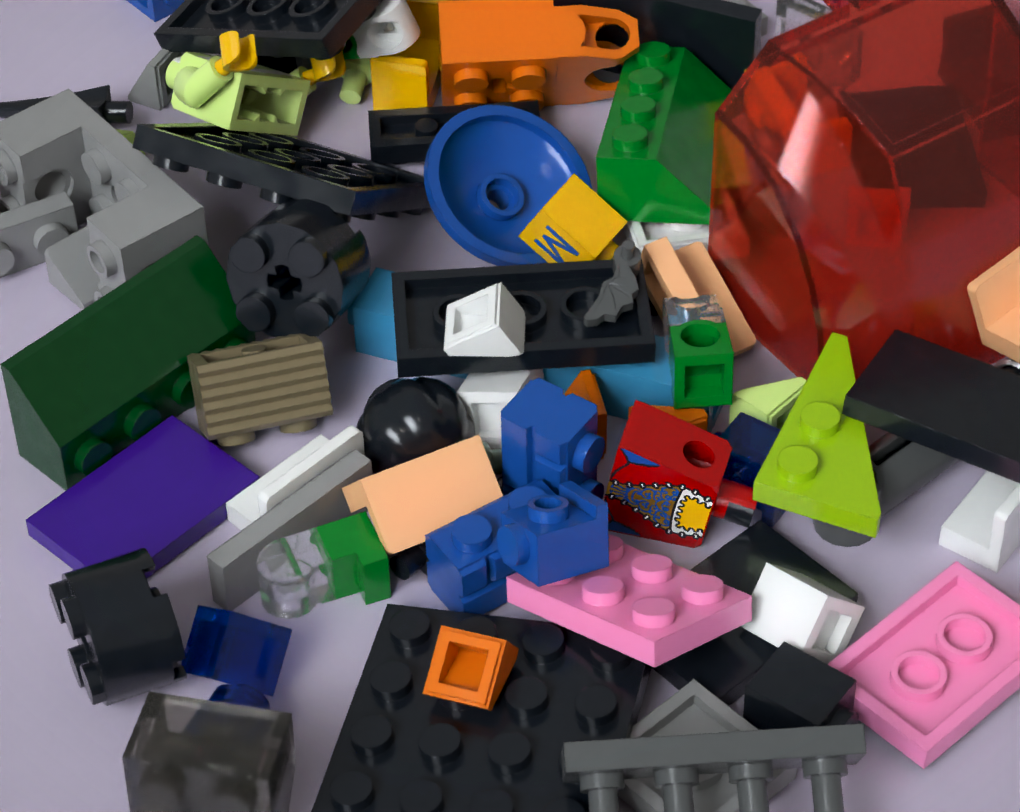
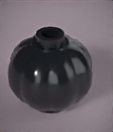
M429 377L397 378L380 385L370 395L364 407V412L356 426L357 429L363 432L365 456L372 461L373 474L458 443L465 438L475 436L473 420L466 412L462 399L454 388L441 380Z

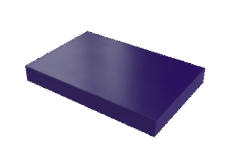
M171 415L27 518V530L30 537L73 570L130 551L146 548L155 563L154 570L145 572L147 579L227 519L226 502L257 481L260 476Z

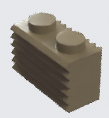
M289 334L287 336H277L273 339L241 343L237 346L216 348L212 351L192 353L187 356L199 429L209 441L217 439L218 444L221 446H237L249 443L256 439L255 431L279 426L282 433L308 431L317 426L316 418L333 415L334 410L331 404L332 397L327 379L328 372L325 366L324 347L322 341L316 336Z

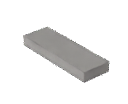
M355 449L207 555L213 601L230 613L310 554L311 542L317 534L316 527L364 511L367 512L368 509L365 507L351 513L341 488L373 475L372 461Z

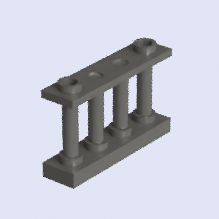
M864 723L563 742L561 765L563 783L580 782V792L588 794L589 812H619L618 791L625 790L624 779L654 777L655 788L663 790L664 812H694L692 787L699 785V774L728 773L729 783L737 784L739 812H769L767 782L774 780L773 770L802 768L803 778L811 780L814 812H844L841 777L848 775L847 765H856L867 752Z

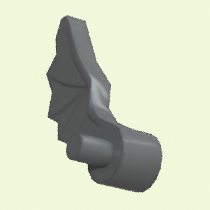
M632 240L623 241L622 245L615 249L612 266L614 276L603 282L598 298L584 316L583 324L586 327L598 326L603 321L616 322L621 313L633 310V299L638 296L639 291L636 276L640 272L641 252L635 247V243Z

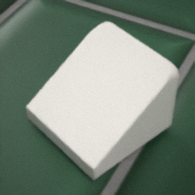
M502 282L447 305L444 351L448 356L512 357L524 353L525 312Z

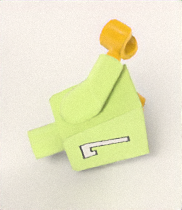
M228 31L219 36L221 55L186 51L181 57H176L170 62L166 70L165 79L168 87L173 89L171 103L176 110L227 130L298 136L307 95L316 90L317 82L342 77L346 71L343 51H341L331 59L317 60L310 58L312 69L308 70L300 66L287 74L257 64L255 34H249L239 39L237 31Z

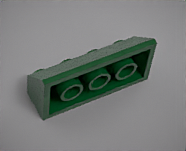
M198 235L194 236L0 364L19 455L65 491L171 415L178 417L186 410L195 407L187 360L188 355L256 341L255 332L249 331L237 319L236 305L232 300L227 283V274L204 239Z

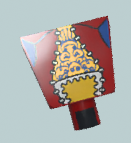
M635 400L617 449L604 501L608 503V531L695 548L702 544L710 516L749 528L757 501L752 500L753 487L723 478L732 451V446L728 440L649 404Z

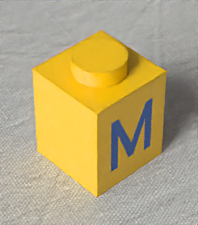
M574 173L537 213L518 237L547 263L610 260L614 255L615 249L619 247L612 239L628 221Z

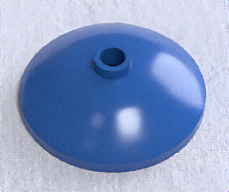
M483 105L467 109L455 115L444 124L434 137L427 151L424 163L426 195L430 207L441 226L466 251L496 266L547 263L518 237L519 234L574 173L592 189L586 166L570 141L544 119L511 106ZM489 200L494 201L500 209L493 206Z

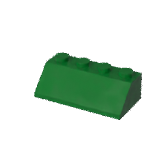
M657 41L640 44L639 52L624 61L597 152L598 195L627 221L718 225L733 156V149L725 124L742 114V99L686 47H670L666 43Z

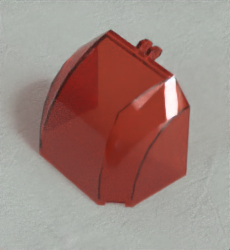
M823 0L831 8L832 12L769 39L715 112L708 253L756 339L797 377L808 379L832 332L848 337L856 381L895 329L991 365L1006 356L982 344L967 286L971 281L1020 246V0Z

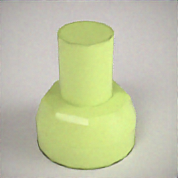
M371 58L345 59L346 71L342 76L344 80L339 94L340 99L345 103L358 104L361 101L364 87L372 82Z

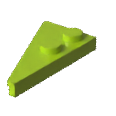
M832 332L754 480L752 500L876 538L880 527L881 509L864 422L842 414L845 395L856 382L848 337Z

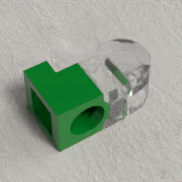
M716 294L701 295L697 298L689 299L677 297L663 298V333L672 378L671 393L674 409L732 405L734 352L723 309L719 307Z
M366 511L277 539L267 544L259 552L256 560L262 606L268 613L278 618H298L309 613L318 603H327L359 592L366 605L391 598L389 559Z

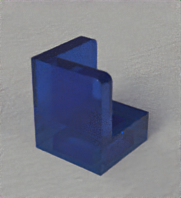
M198 605L185 648L186 659L182 660L181 665L186 674L211 679L273 697L292 629L234 611Z

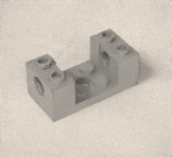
M68 88L0 121V192L2 197L0 198V213L65 191L74 204L77 226L87 222L91 244L87 246L86 253L92 268L99 275L100 280L97 282L98 290L94 293V299L97 301L194 236L198 235L208 244L203 205L163 170L154 165L140 150L132 148L133 144Z

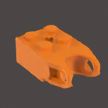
M553 0L438 1V42L442 106L538 100L539 110L546 106L584 104L611 98L615 95L618 81L612 83L602 82L595 77L593 71L615 67L619 64L623 66L624 61L639 52L640 48L638 20L616 9L588 5L554 6ZM605 25H619L628 33L629 40L626 45L619 47L608 41H596V33Z

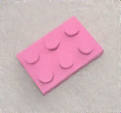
M609 535L608 567L540 587L519 573L506 577L507 602L654 668L752 621V595L723 584V581L716 576L698 574L678 566L667 556L649 554L624 544L620 537Z
M955 561L830 661L828 665L857 680L853 711L858 713V720L925 769L1020 688V605L964 565Z

